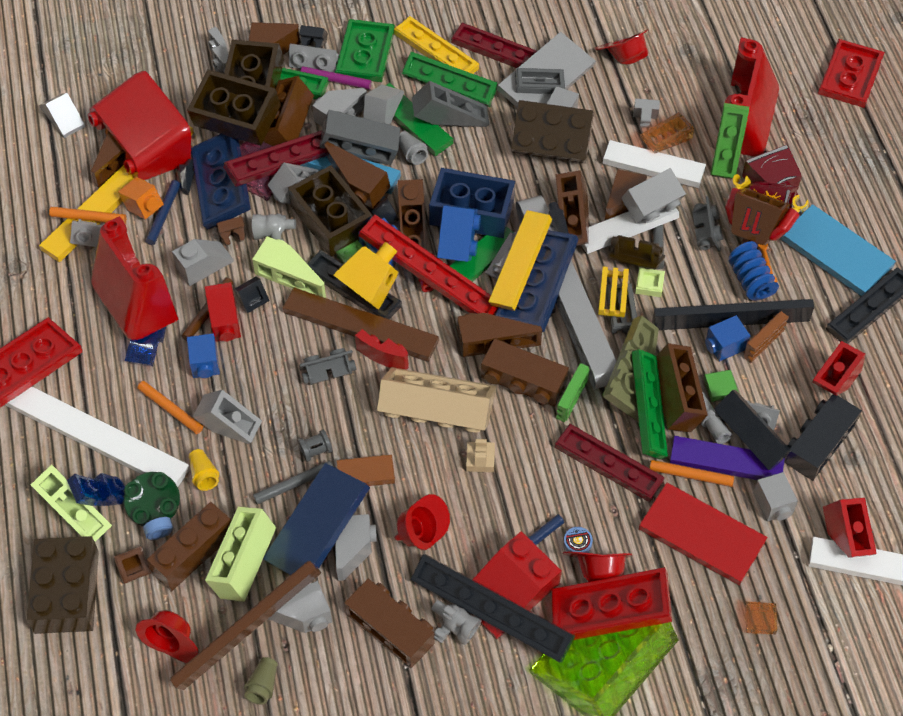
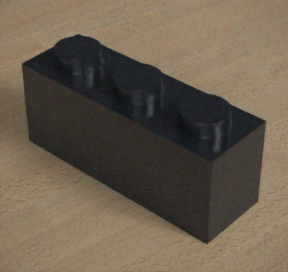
M832 394L828 401L823 399L814 412L817 414L814 419L808 418L800 429L802 433L798 439L793 437L787 445L791 452L787 455L785 464L814 481L855 427L862 410L838 395Z

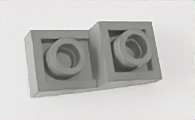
M217 27L208 30L210 40L208 41V46L213 54L211 62L216 72L224 74L228 50L222 34Z

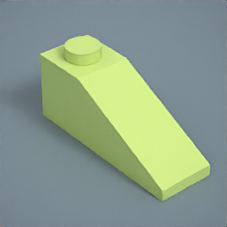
M267 236L252 259L255 274L291 289L297 288L326 298L324 282L299 254L285 241Z
M53 465L47 468L30 484L82 537L92 536L96 542L112 526Z

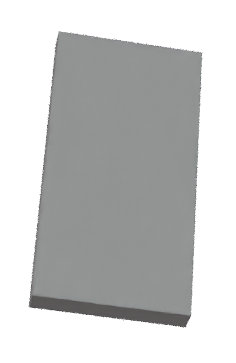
M560 32L518 68L564 69L565 89L567 90L595 65L596 61ZM515 71L497 87V91L517 108L519 100L547 104L552 95L516 93ZM522 77V78H533V79H536V77Z

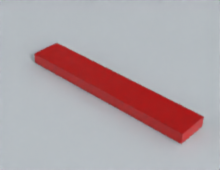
M374 215L361 229L359 237L378 250L384 242L388 243L397 250L392 260L468 313L494 315L497 312L498 307L492 306L489 303L491 297L489 293L377 215Z

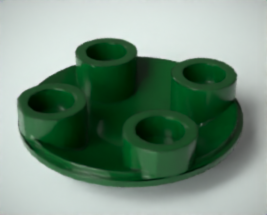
M163 472L143 473L125 486L124 508L130 519L138 525L144 526L149 521L161 517L172 519L179 508V489L176 483Z

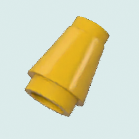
M193 450L188 456L193 485L201 491L211 490L219 482V472L204 450Z

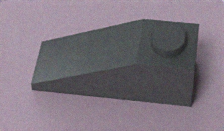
M432 81L426 83L412 97L414 117L433 125L487 127L490 124L487 105Z

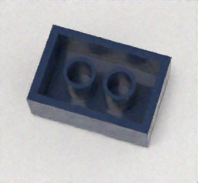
M441 168L429 204V225L441 227L444 205L478 209L477 215H481L479 231L475 230V233L504 238L514 203L515 181Z

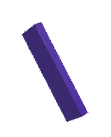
M674 436L670 458L671 464L753 480L782 473L785 461L784 458L773 470H768L750 449Z

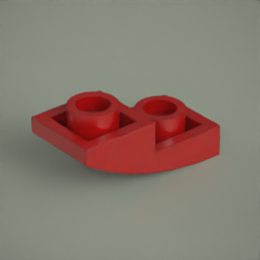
M363 329L355 335L356 350L367 358L389 368L394 367L405 370L409 368L408 352L401 344L394 343L390 338L381 344L375 335H369Z

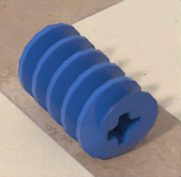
M750 241L735 248L731 252L728 262L733 267V271L737 275L743 290L746 291L748 299L758 301L775 294L779 284L774 282L775 277L773 274H770L769 266H765L766 261L761 257L762 253L757 249L756 242Z

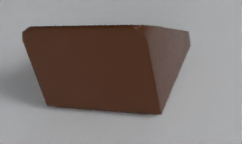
M141 545L114 555L124 584L151 574Z

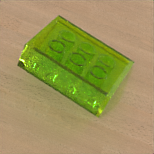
M671 622L573 640L563 662H558L543 654L529 671L582 715L615 716L679 639Z

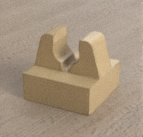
M476 439L475 442H467L466 471L494 472L495 443L487 442V439Z

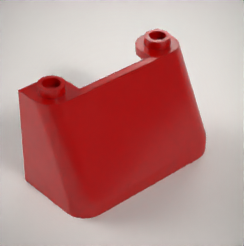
M741 37L730 85L739 86L741 94L728 96L725 103L749 107L740 154L755 157L763 154L766 150L779 92V83L762 45L756 40Z
M146 71L135 73L90 107V113L87 114L90 125L98 130L105 129V127L109 130L125 151L126 160L124 161V168L134 178L138 177L142 180H147L174 170L180 164L184 165L188 159H191L192 136L187 121Z
M120 216L107 221L100 229L91 283L124 335L128 339L138 340L179 319L163 274L153 264L140 265L129 240L125 222Z

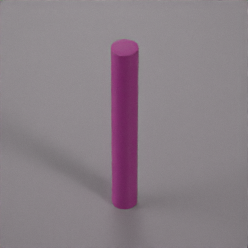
M305 66L301 68V72L328 77L330 82L370 90L372 80Z

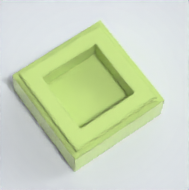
M639 267L635 294L661 297L665 271Z

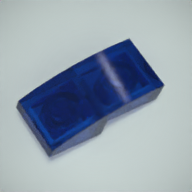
M166 327L138 340L130 339L125 361L153 367L158 342L163 343Z
M100 473L92 479L74 474L67 479L76 503L90 506L124 504L125 485L116 476Z

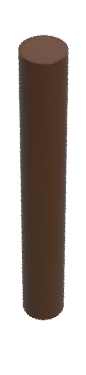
M225 277L221 284L231 282L233 285V281ZM207 302L181 335L185 341H187V337L195 336L210 316Z

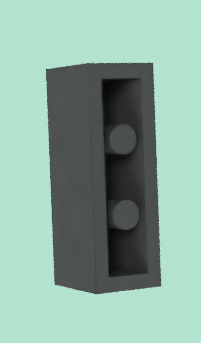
M328 110L322 125L320 148L325 149L324 144L328 141L359 158L392 165L398 152L400 127L352 116L339 111Z

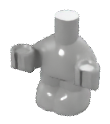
M279 213L275 215L253 214L252 232L255 240L267 236L283 240L281 239V234L284 230L296 229L295 219H286L285 215Z
M439 600L434 603L431 609L442 616L443 624L441 628H437L434 632L435 639L441 643L452 631L457 635L458 640L463 645H466L477 632L482 621L475 616L469 615L463 608L455 604L445 605Z

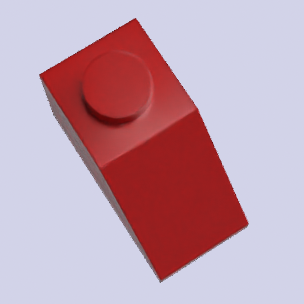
M232 283L204 286L215 341L227 342L241 338Z
M841 341L814 377L812 383L836 396L847 391L861 373L866 354Z
M865 497L842 499L823 506L828 535L848 558L877 554Z

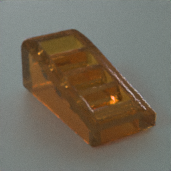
M678 112L640 134V138L654 153H658L692 139L694 127ZM654 137L657 140L658 144H655V142L651 138Z

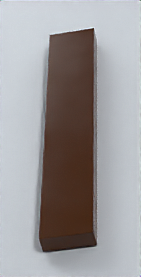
M293 288L283 306V312L354 337L363 329L369 335H375L381 344L390 338L394 343L404 346L408 355L429 362L439 342V336L297 288Z
M311 561L303 564L170 677V681L175 688L185 690L322 572Z

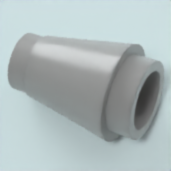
M407 131L400 133L399 146L406 160L415 165L423 163L428 157L426 144Z

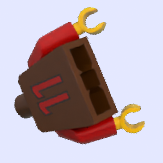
M736 174L733 177L735 188L731 189L725 205L728 221L732 225L731 232L743 238L741 244L753 241L756 244L766 245L770 241H777L786 234L800 216L799 212H804L808 209L809 202L807 200L804 206H797L796 202L800 199V195H796L793 198V208H789V203L748 189L751 185L748 176L745 177V181L742 184H738L740 176Z

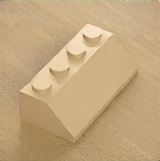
M391 367L381 379L377 411L384 412V415L387 417L398 418L402 415L411 417V420L414 422L425 423L429 420L438 422L437 424L442 427L462 426L466 431L477 433L481 430L485 431L489 423L497 386Z

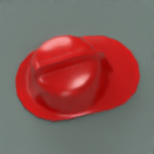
M648 29L632 37L597 46L594 50L608 48L618 62L633 64L648 56V49L644 38V33Z
M428 494L420 498L409 509L399 515L397 519L398 533L394 536L395 540H402L405 545L417 547L420 550L431 548L448 531L450 513L446 503L442 498L434 494Z
M562 552L563 555L578 558L583 576L588 582L624 575L625 560L633 556L630 553L602 555L584 552Z
M158 611L150 619L141 620L136 625L135 631L137 636L150 648L163 652L184 663H188L199 654L198 648L189 638L191 629L188 622L172 611Z

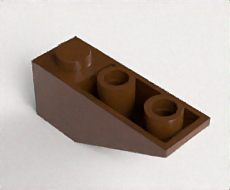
M423 179L397 180L400 232L427 250Z

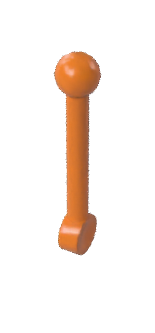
M768 243L766 245L758 244L757 249L762 252V256L766 261L765 266H769L770 274H773L766 251Z

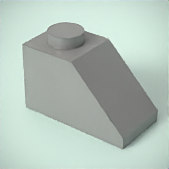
M357 88L328 91L312 105L314 122L322 126L328 110L339 111L357 117L364 110L367 90Z
M283 163L268 186L278 202L290 204L288 187L317 173L319 170Z
M193 239L172 251L176 269L189 286L234 262L228 251L218 241Z
M224 390L204 394L193 415V418L212 432L247 444L252 442L262 422L261 419Z
M369 514L353 515L336 541L338 581H344L372 553L371 542H377L376 525H370Z
M315 581L308 584L269 617L268 620L307 633L309 631L317 632L326 628L329 623H332V616L319 582Z

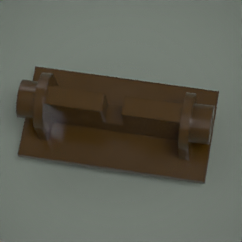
M622 235L612 237L611 247H614V249L607 256V259L616 260L622 264L639 265L645 269H657L665 258V255L662 254L663 247L659 246L658 243L640 240L637 248L635 247L634 238Z

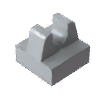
M635 99L633 117L640 118V127L649 128L651 119L658 118L660 100Z

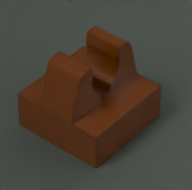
M242 216L216 224L218 234L226 246L231 245L229 240L231 232L238 235L240 242L244 241L245 234Z

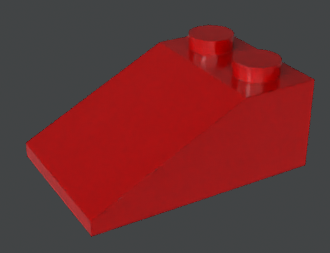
M520 531L491 558L473 580L531 610L551 592V589L556 588L560 584L562 570ZM481 621V624L496 640L505 633L486 621Z

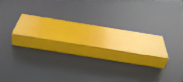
M411 16L394 28V35L428 58L472 74L479 70V63Z
M526 211L489 299V303L492 306L515 311L552 222L550 215Z

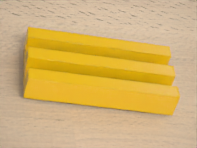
M603 267L598 315L625 317L629 269L618 271V268L613 267V270H608V267ZM607 277L612 278L610 309H604ZM621 278L623 280L620 310H615L617 280Z

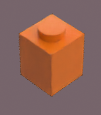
M135 177L118 191L126 209L145 220L164 205L155 186L138 177Z

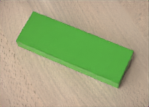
M724 103L710 175L733 178L736 175L749 107Z

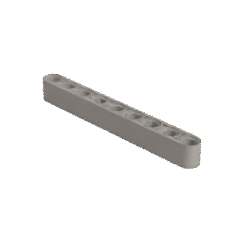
M541 195L516 202V211L521 223L527 210L543 214L549 213L548 207ZM551 223L548 230L556 231ZM571 261L555 303L581 363L589 366L588 379L592 387L598 389L607 386L616 364V359Z

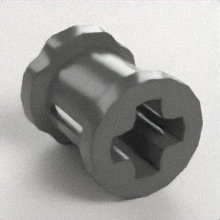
M324 429L320 430L319 434L307 439H298L300 450L306 462L311 461V457L327 452L329 454L333 452L330 440Z

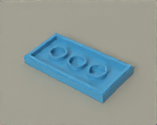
M813 204L796 220L792 228L780 238L860 296L875 286L894 267L896 262Z

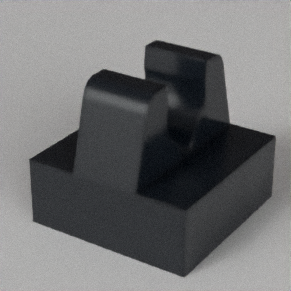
M301 25L299 33L301 44L308 46L309 43L314 41L316 43L315 47L323 48L324 43H327V31L324 28Z
M257 276L234 288L239 302L246 313L270 301L261 279Z

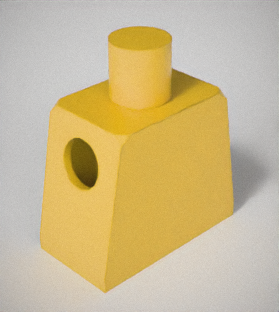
M384 242L376 254L364 246L337 270L334 276L379 310L398 276V271L388 264L397 253V250Z

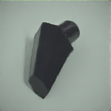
M188 159L184 165L180 164L177 169L181 191L186 195H189L194 175L192 159Z
M551 202L548 205V215L552 218V225L557 232L568 233L563 210L559 208L557 202Z

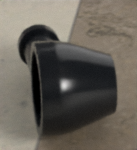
M385 196L377 203L378 205L371 211L373 216L377 215L381 219L385 218L389 224L399 220L391 203Z

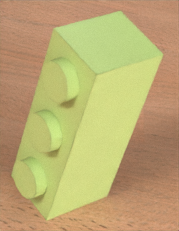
M238 507L205 579L220 599L243 602L246 600L276 530L275 525L263 509Z

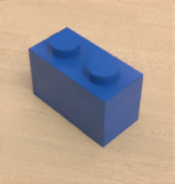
M451 205L443 206L437 258L469 262L472 260V256L476 257L478 241H474L475 230L479 231L481 215H477L478 209Z

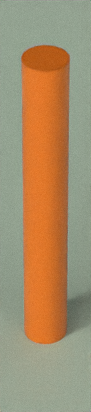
M52 206L49 209L50 217L106 223L120 216L125 224L127 221L126 214Z
M146 381L139 383L137 387L139 391L195 434H199L203 430L202 424Z
M651 460L650 469L655 472L733 487L734 476L656 460Z

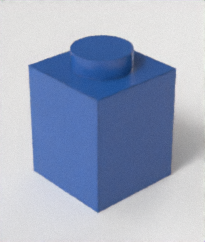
M736 315L710 326L705 344L711 354L714 353L720 362L745 351L751 335Z
M214 333L187 337L189 363L193 378H209L213 375H219L218 351Z

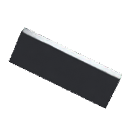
M732 390L714 408L768 470H773L791 452V449L737 390Z

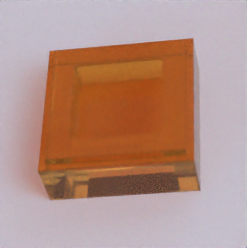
M746 602V633L776 635V603Z

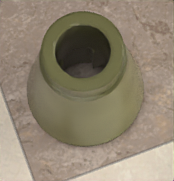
M268 657L261 658L260 663H258L244 685V696L248 701L264 705L272 698L276 668L278 666L275 660Z

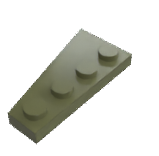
M643 316L633 319L602 396L637 422H639L632 352L640 349L655 355L659 331L658 327Z

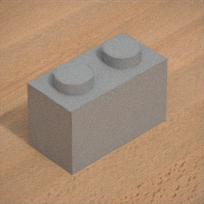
M669 168L630 188L621 199L636 224L643 220L649 223L660 216V211L666 209L670 212L680 206V200L686 193L672 169Z

